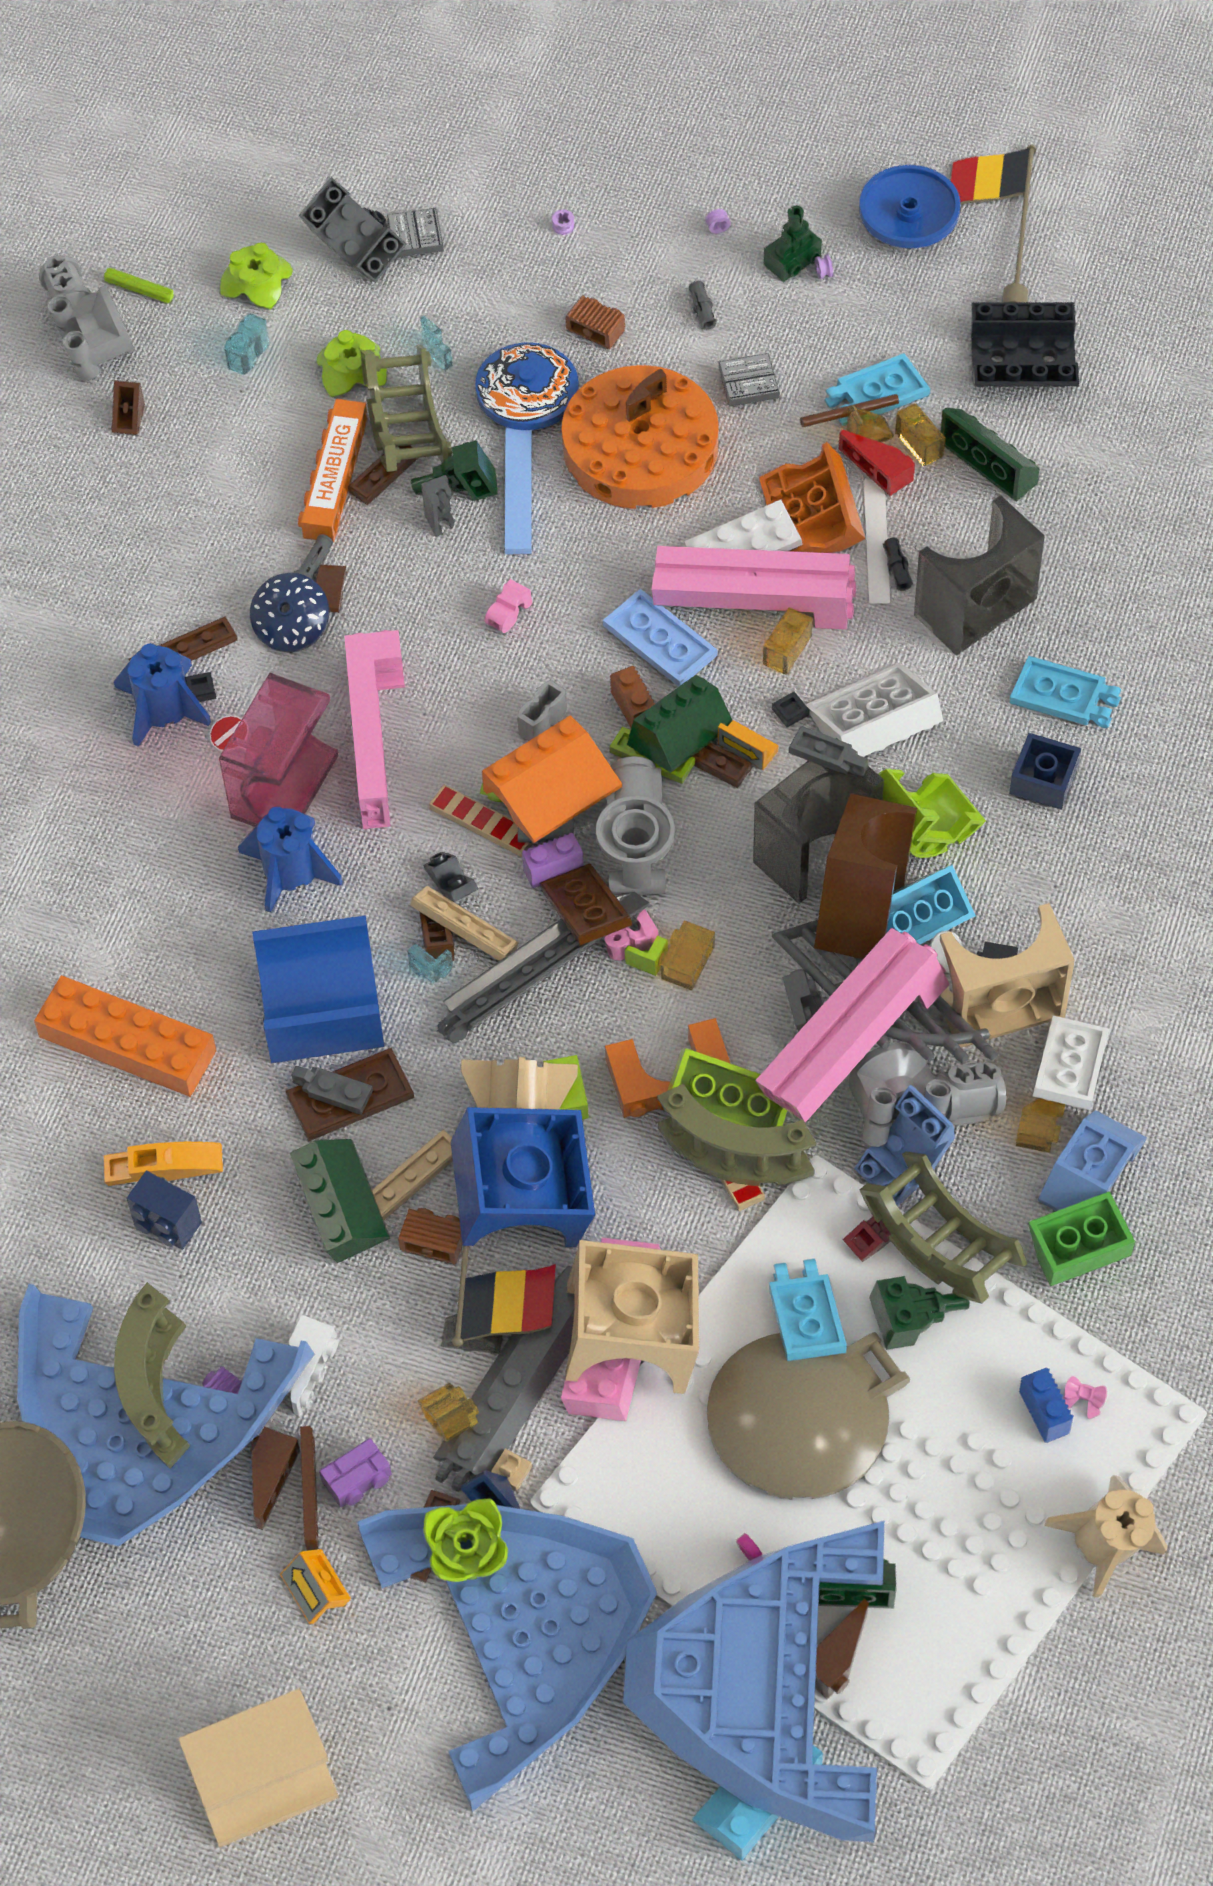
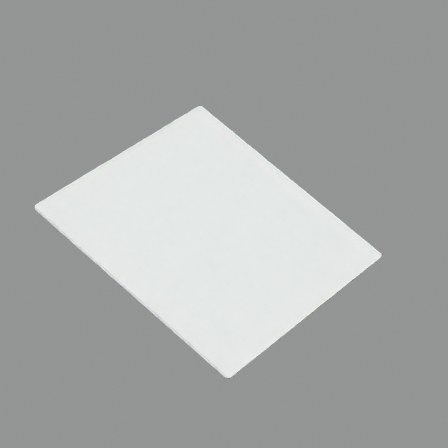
M813 1156L809 1161L815 1170L814 1176L790 1183L698 1295L699 1353L685 1394L673 1393V1381L669 1374L659 1366L644 1361L639 1367L627 1420L619 1421L597 1418L533 1496L531 1506L538 1512L562 1515L633 1538L656 1588V1597L670 1607L674 1606L688 1594L749 1562L736 1543V1539L744 1533L755 1542L764 1555L791 1545L885 1521L883 1559L888 1560L889 1563H896L894 1609L868 1608L866 1621L849 1674V1684L840 1694L834 1692L828 1699L815 1689L814 1710L923 1788L929 1790L935 1786L1096 1567V1565L1084 1558L1085 1554L1081 1551L1080 1547H1077L1075 1533L1045 1526V1520L1052 1516L1088 1511L1108 1493L1110 1478L1113 1475L1120 1476L1133 1492L1142 1495L1143 1498H1147L1206 1418V1411L996 1272L985 1281L989 1298L982 1304L970 1301V1306L967 1310L963 1309L944 1313V1320L933 1323L926 1331L920 1333L915 1345L886 1350L869 1299L877 1280L905 1276L907 1283L917 1284L925 1289L935 1287L936 1291H939L942 1295L952 1293L954 1288L944 1282H941L939 1285L933 1282L912 1265L892 1242L862 1262L842 1239L863 1220L868 1221L872 1217L859 1190L864 1185L820 1156ZM917 1220L910 1224L924 1240L934 1233V1231ZM946 1239L934 1248L949 1260H952L963 1251ZM972 1258L962 1267L978 1272L985 1265ZM815 1259L819 1275L828 1274L847 1346L870 1333L876 1332L881 1339L880 1344L900 1371H905L911 1380L905 1387L887 1397L889 1408L887 1437L881 1452L876 1458V1462L870 1470L857 1482L835 1494L817 1499L793 1497L791 1500L768 1495L767 1491L757 1488L752 1484L749 1486L727 1468L717 1454L710 1438L707 1404L716 1375L732 1355L759 1338L780 1333L769 1292V1282H774V1264L786 1263L789 1278L796 1279L803 1278L802 1270L805 1269L803 1260ZM871 1351L863 1355L882 1382L891 1378ZM1043 1368L1050 1369L1049 1373L1053 1374L1052 1378L1058 1384L1057 1388L1060 1389V1394H1063V1397L1065 1396L1066 1383L1072 1376H1075L1082 1384H1087L1094 1388L1099 1386L1107 1387V1398L1104 1405L1099 1408L1100 1415L1089 1419L1087 1417L1088 1401L1079 1399L1071 1408H1068L1071 1410V1415H1074L1070 1434L1048 1443L1044 1442L1019 1393L1021 1378ZM818 1606L817 1646L856 1607Z

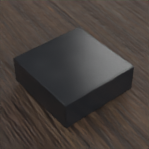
M211 672L185 677L186 685L199 702L217 699Z
M795 692L772 703V710L787 728L809 716L810 713L809 708Z

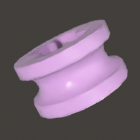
M715 209L708 213L705 218L710 232L714 234L722 233L730 226V219L723 209Z
M558 210L553 214L552 228L554 232L560 235H567L574 230L575 223L572 212Z
M827 254L824 255V258L815 257L818 278L823 279L825 275L833 277V266L830 256Z

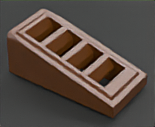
M419 911L427 964L454 961V945L451 931L439 923L427 924L436 921Z

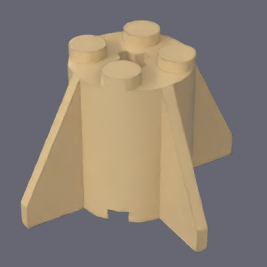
M519 1057L518 1060L504 1059V1064L498 1066L497 1060H461V1073L477 1108L559 1110L577 1078L578 1065L543 1062L542 1067H537V1061L525 1060V1057Z
M1116 1475L1110 1478L1108 1493L1088 1511L1052 1516L1045 1520V1526L1075 1533V1543L1085 1554L1084 1558L1097 1566L1093 1597L1099 1598L1102 1595L1115 1567L1125 1562L1138 1550L1141 1549L1163 1555L1167 1552L1168 1547L1155 1524L1152 1502L1147 1498H1143L1142 1495L1133 1492L1122 1478Z

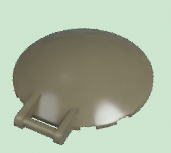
M876 1332L870 1333L847 1346L846 1353L791 1361L786 1359L780 1333L768 1335L738 1350L727 1360L716 1375L707 1404L708 1431L713 1446L722 1462L737 1478L750 1486L752 1484L757 1488L765 1490L768 1495L791 1500L793 1497H811L812 1499L826 1497L848 1488L862 1478L874 1465L885 1444L888 1432L889 1408L887 1397L905 1387L911 1379L905 1371L901 1372L880 1344L881 1339ZM871 1351L891 1378L882 1382L863 1355Z
M20 1421L0 1423V1606L19 1604V1614L0 1616V1629L19 1626L23 1629H29L36 1626L37 1593L49 1585L69 1561L80 1538L85 1517L86 1498L84 1481L80 1467L71 1450L59 1437L49 1430L35 1424Z

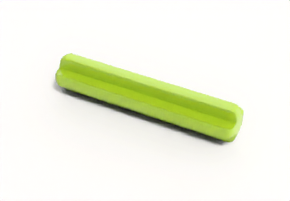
M109 267L104 273V280L106 282L162 302L170 303L174 297V291L171 288Z

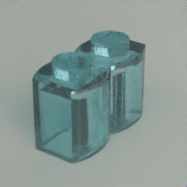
M250 313L241 320L238 331L233 333L225 343L228 369L245 375L254 367L256 357L260 356L269 345L266 319Z

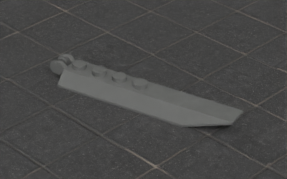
M635 891L616 896L631 918L650 905L647 900ZM562 919L558 920L443 1000V1003L451 1013L439 1022L437 1031L443 1036L446 1035V1039L453 1044L460 1040L462 1041L466 1038L468 1030L471 1031L482 1024L483 1021L505 1008L506 1005L525 994L529 989L548 978L556 970L604 937L580 946Z
M568 1265L555 1279L552 1326L545 1330L527 1334H511L438 1448L433 1458L445 1461L436 1474V1481L443 1483L453 1467L460 1471L454 1478L451 1489L459 1492L461 1485L466 1483L469 1476L475 1477L485 1470L491 1472L504 1450L510 1448L570 1352L575 1294L567 1293L571 1266Z

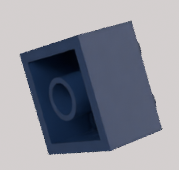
M1028 733L1011 776L1009 794L1062 810L1079 767L1081 748Z
M147 1170L127 1196L134 1226L144 1234L149 1232L154 1234L168 1247L176 1246L183 1250L202 1223L194 1195Z

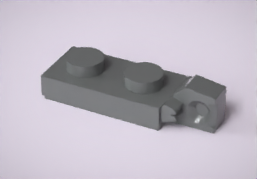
M800 726L788 748L789 753L837 772L847 774L849 771L852 774L863 777L868 769V758L858 755V751L852 749L851 744Z
M295 1066L291 1074L292 1083L302 1086V1091L308 1093L310 1098L360 1115L363 1113L373 1092L371 1085L321 1068L312 1067L310 1071L307 1068Z

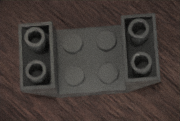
M330 176L298 216L318 238L344 261L376 283L407 243L389 227L381 225L349 196L351 193Z

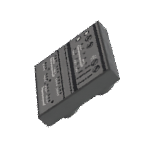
M437 208L387 214L389 228L407 243L396 258L444 251Z
M769 353L718 361V368L729 407L780 398V391Z

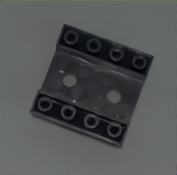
M972 302L971 366L974 387H1079L1078 363L1075 360L1074 343L1076 325L1075 302ZM999 356L1004 360L1001 362H995L991 358ZM1046 356L1053 357L1055 360L1052 362H1047L1043 358Z

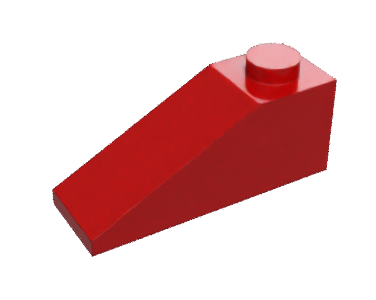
M842 430L839 433L838 449L889 496L914 481L915 463L910 456L905 455L898 448L846 430Z

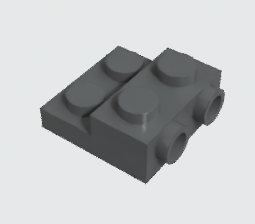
M803 969L792 971L789 975L782 977L798 1032L824 1004L821 992L818 991L814 979H808L806 971Z

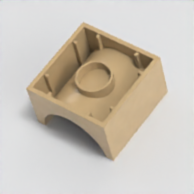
M300 1688L178 1738L219 1848L339 1798L326 1762L329 1761Z

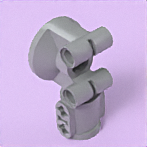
M54 255L49 257L41 266L38 273L39 281L50 294L51 300L47 305L48 310L61 335L63 346L78 377L83 381H90L98 376L100 372L99 364L124 353L130 354L135 352V349L107 286L103 285L98 288V291L92 293L84 286L81 279L82 271L79 262L71 256Z
M625 757L611 765V768L622 782V787L606 797L607 807L601 812L596 824V838L601 851L609 859L623 867V870L609 871V889L614 896L634 891L639 895L665 894V869H651V864L657 862L668 853L675 838L673 817L662 804L661 768H656L655 763L643 757Z
M892 1043L885 1049L878 1047L872 1050L860 1060L849 1076V1088L865 1120L862 1139L866 1144L873 1147H880L887 1143L892 1119L896 1120L900 1113L895 1106L910 1085L918 1090L953 1125L987 1121L990 1116L1002 1114L1006 1106L1005 1083L1001 1070L997 1065L990 1062L958 1065L950 1068L948 1072L938 1073L934 1077L927 1061L910 1044Z

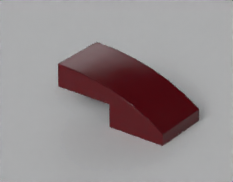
M872 1216L868 1221L863 1220L842 1240L863 1262L891 1242L888 1239L891 1233L882 1220L876 1222Z

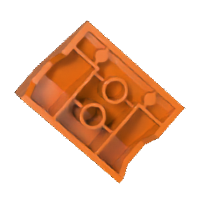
M827 442L822 444L820 456L803 465L786 463L759 477L766 504L769 505L781 500L802 539L803 545L790 550V552L834 553L843 551L865 540L842 458Z
M571 715L482 770L483 791L486 794L493 792L506 805L513 822L533 843L622 787V782L588 732Z

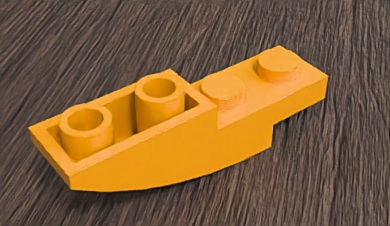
M164 1142L129 1146L126 1152L104 1155V1182L108 1186L137 1182L146 1170L160 1178L164 1177L167 1181L223 1172L222 1144L215 1142Z

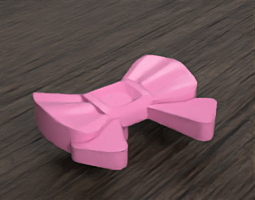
M1072 1376L1066 1383L1065 1396L1063 1398L1066 1400L1065 1404L1068 1405V1408H1071L1079 1399L1087 1400V1417L1091 1419L1100 1415L1099 1408L1106 1401L1107 1387L1099 1386L1094 1388L1093 1386L1082 1384L1075 1376Z

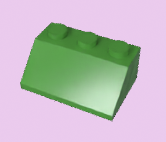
M1110 1191L1028 1223L1037 1260L1050 1287L1130 1257L1135 1245V1240Z

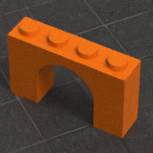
M716 1018L688 1025V1040L693 1051L730 1063ZM633 1039L606 1045L605 1059L623 1117H640L649 1111L665 1110L657 1099V1095L668 1090L670 1081L657 1080L644 1071Z

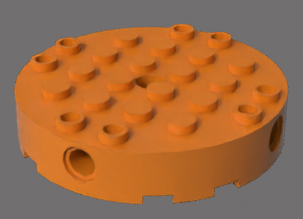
M649 365L625 366L609 370L585 383L573 395L565 409L562 420L564 461L569 473H572L578 481V485L588 494L605 503L636 509V506L652 505V508L672 504L674 499L684 494L688 496L705 482L712 472L718 455V416L706 392L694 381L678 372ZM662 369L667 375V392L651 400V411L629 422L626 419V401L645 378Z

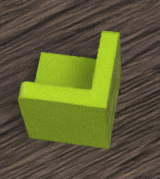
M657 936L650 949L644 951L628 945L625 949V964L656 976L668 956V940Z

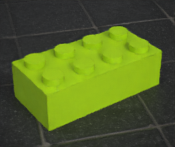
M687 1048L681 1049L668 1090L684 1084L694 1099L705 1109L724 1120L743 1126H783L787 1114L786 1109L766 1097L755 1081L761 1074Z

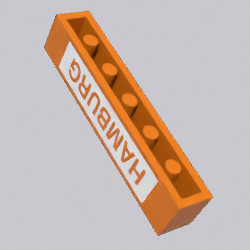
M336 399L333 409L330 408L328 411L327 423L329 425L327 429H323L321 438L323 446L316 453L317 467L316 470L311 471L310 491L305 492L304 512L300 511L298 517V527H302L303 538L317 540L318 535L324 534L330 537L333 542L335 541L348 494L347 486L351 483L368 421L367 405L364 402Z

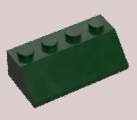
M945 408L942 410L939 443L1016 502L1038 484L1040 468L1033 460L1027 459L1013 445L1006 443L995 431L986 428L975 416L969 415L963 409Z
M694 675L633 720L627 746L671 773L718 737V726L720 723L728 726L733 720L718 688L707 682L704 678Z
M352 1139L315 1140L290 1152L325 1250L337 1264L390 1239Z
M883 1559V1585L819 1582L818 1606L857 1607L865 1599L869 1602L868 1608L894 1609L896 1563H889L888 1560Z

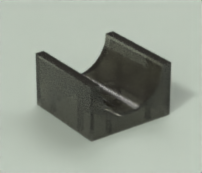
M1000 495L992 502L986 553L972 558L957 559L936 553L928 546L919 551L914 616L957 656L1037 599L1045 535Z
M811 761L805 762L754 803L753 863L800 904L807 898L810 843L823 836L836 834L851 793L883 800L884 779L869 766L862 777L849 771L845 774Z

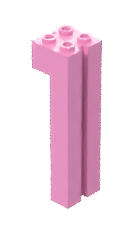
M657 546L656 568L652 582L654 605L814 612L815 628L847 629L848 619H853L854 603H852V600L856 595V581H854L855 565H850V554Z
M383 630L375 633L345 635L363 829L391 827L378 690L405 688L399 631Z
M891 928L755 1080L763 1094L806 1123L917 996L922 1006L928 1009L949 986V982L944 974L946 970L938 962L936 951L927 944L921 946L909 933H900Z

